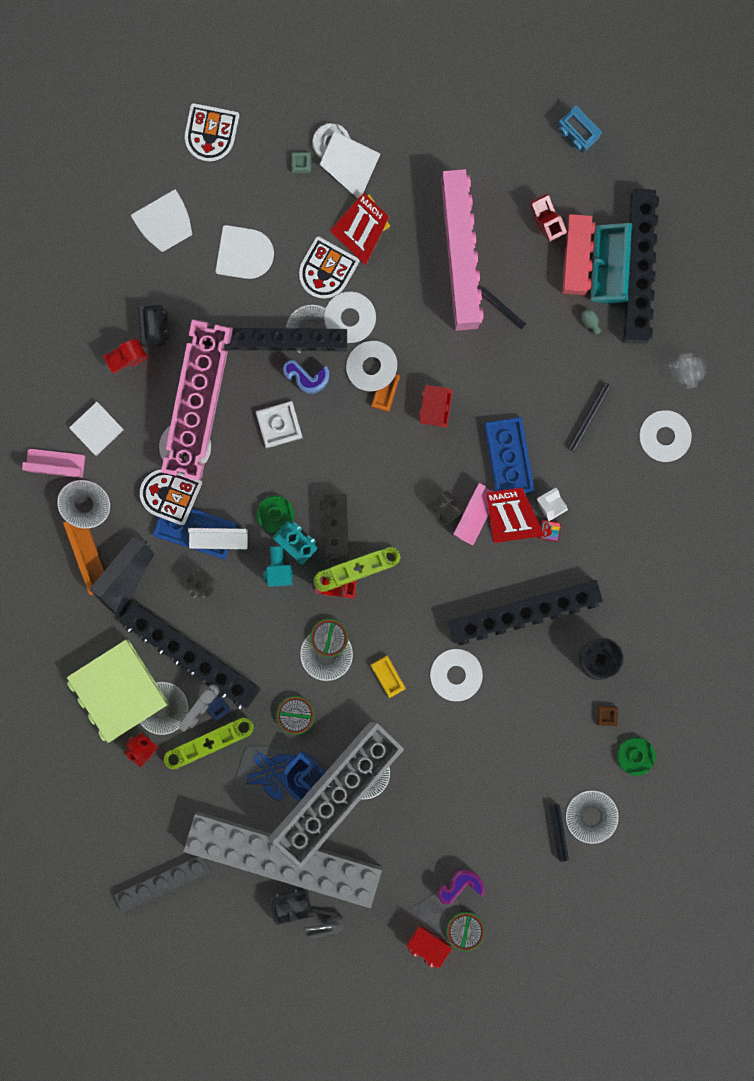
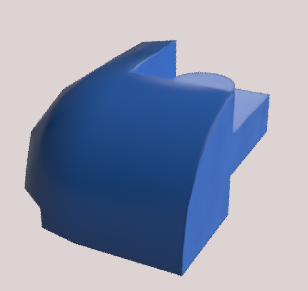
M301 751L284 772L283 781L285 789L293 798L300 802L324 775L326 770L317 763L316 758L307 752Z

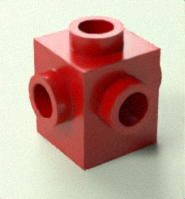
M140 732L136 738L132 736L125 744L127 748L123 754L141 768L152 757L158 746Z

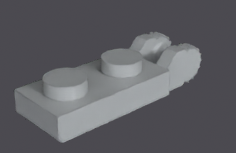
M210 685L178 726L180 730L185 732L188 727L192 729L199 720L196 717L199 713L203 714L209 707L207 703H211L219 694V687Z

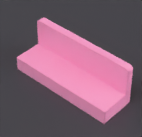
M28 449L27 462H23L22 470L83 478L85 456Z
M480 483L477 485L453 533L454 537L471 545H474L489 515L486 493L493 492Z

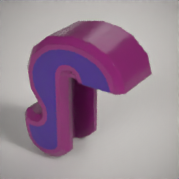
M459 869L451 876L449 887H446L445 883L440 885L437 895L441 903L450 905L463 889L469 885L483 897L485 893L484 883L479 875L472 870Z

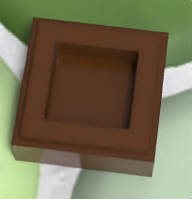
M598 706L597 725L617 726L618 707Z

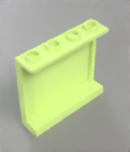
M129 639L121 642L67 677L69 688L72 692L76 691L79 696L77 699L82 708L86 707L89 712V720L93 725H97L99 736L108 743L169 705V702Z

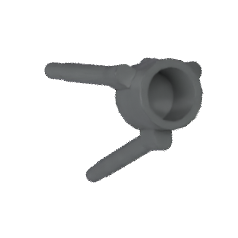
M303 906L298 907L299 910L307 908ZM312 908L313 913L330 916L331 918H327V925L305 927V931L327 929V931L309 935V939L343 932V916H338L337 912H327Z

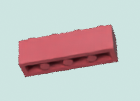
M569 214L566 229L562 294L585 295L587 290L591 288V279L588 278V272L592 271V260H589L594 248L591 234H594L595 222H592V216Z

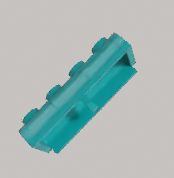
M632 223L595 226L591 301L597 303H621L628 301Z

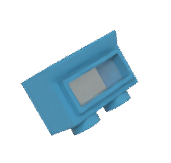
M577 105L559 121L557 126L559 132L572 141L573 147L578 151L581 150L583 153L602 134V131Z

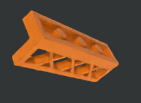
M67 521L63 522L88 593L93 595L89 589L105 570L90 528H79Z

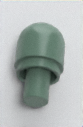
M590 309L585 310L581 315V320L585 327L591 328L594 335L602 332L598 326L600 322L596 313Z

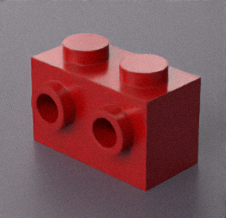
M425 385V390L422 391L421 395L423 401L422 409H420L418 415L420 424L447 428L453 390Z
M418 924L406 942V946L409 948L408 952L415 957L421 956L425 959L424 962L432 968L436 966L440 969L452 950V946L421 924Z

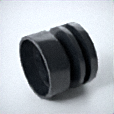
M598 638L588 642L581 649L579 665L587 677L593 680H603L614 676L620 671L624 655L621 647L615 641L609 638ZM596 655H598V657H603V660L601 661L602 664L600 662L596 663Z

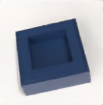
M218 695L211 703H207L209 705L207 711L215 721L231 711V708L221 695Z

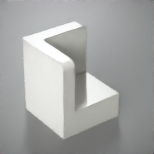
M557 488L537 498L539 508L548 521L568 510Z

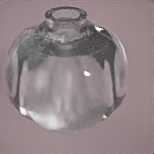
M692 352L678 355V360L673 361L670 367L671 378L677 384L686 386V389L697 387V383L706 375L707 369L704 360L699 356H693Z

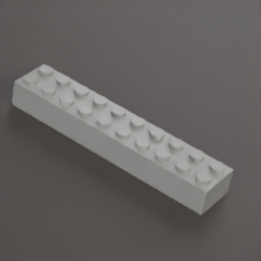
M197 811L184 852L371 908L382 872L381 866L318 848L300 869L267 840L271 833Z

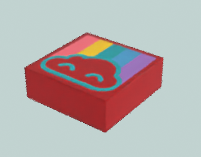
M542 520L541 529L545 536L539 537V539L558 542L561 523Z

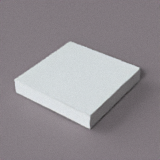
M292 401L255 411L266 448L303 438Z
M98 402L69 427L96 456L124 430Z

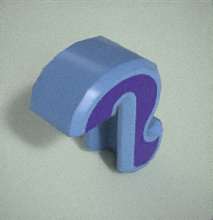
M289 360L283 366V373L287 380L292 381V378L296 377L297 386L306 394L318 393L329 382L330 373L327 366L313 379L295 360Z

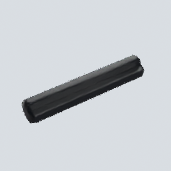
M559 804L550 805V813L559 862L569 860L561 807Z

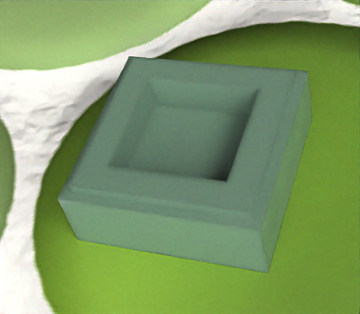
M291 153L292 173H311V153Z

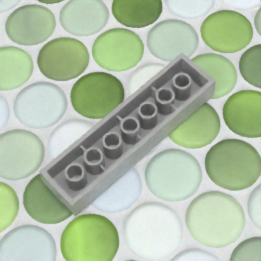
M370 721L267 840L295 866L301 869L404 748L378 723Z

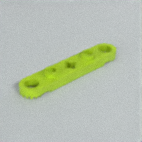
M388 547L319 572L314 577V585L320 591H328L392 568L399 563L400 553L396 548ZM387 553L393 554L395 558L393 562L386 559ZM357 566L361 567L362 570L358 572L354 571V568ZM320 577H326L328 585H321Z
M246 717L233 721L168 751L164 756V764L169 769L180 768L249 736L254 730V724ZM241 722L249 724L248 732L242 733L239 730ZM206 738L214 741L211 749L208 746H204ZM171 754L179 757L178 764L172 765L169 763L168 758Z

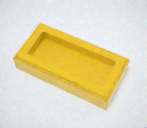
M387 655L371 664L389 698L406 689Z

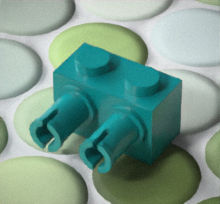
M287 521L272 538L303 565L318 549L314 545L316 541L309 534L305 537L300 532L302 528L296 522L291 524Z
M270 547L271 565L267 567V571L263 572L264 583H268L269 587L293 586L292 566L284 564L283 547Z

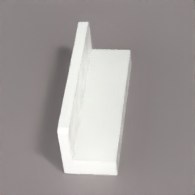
M188 528L190 549H248L247 529Z

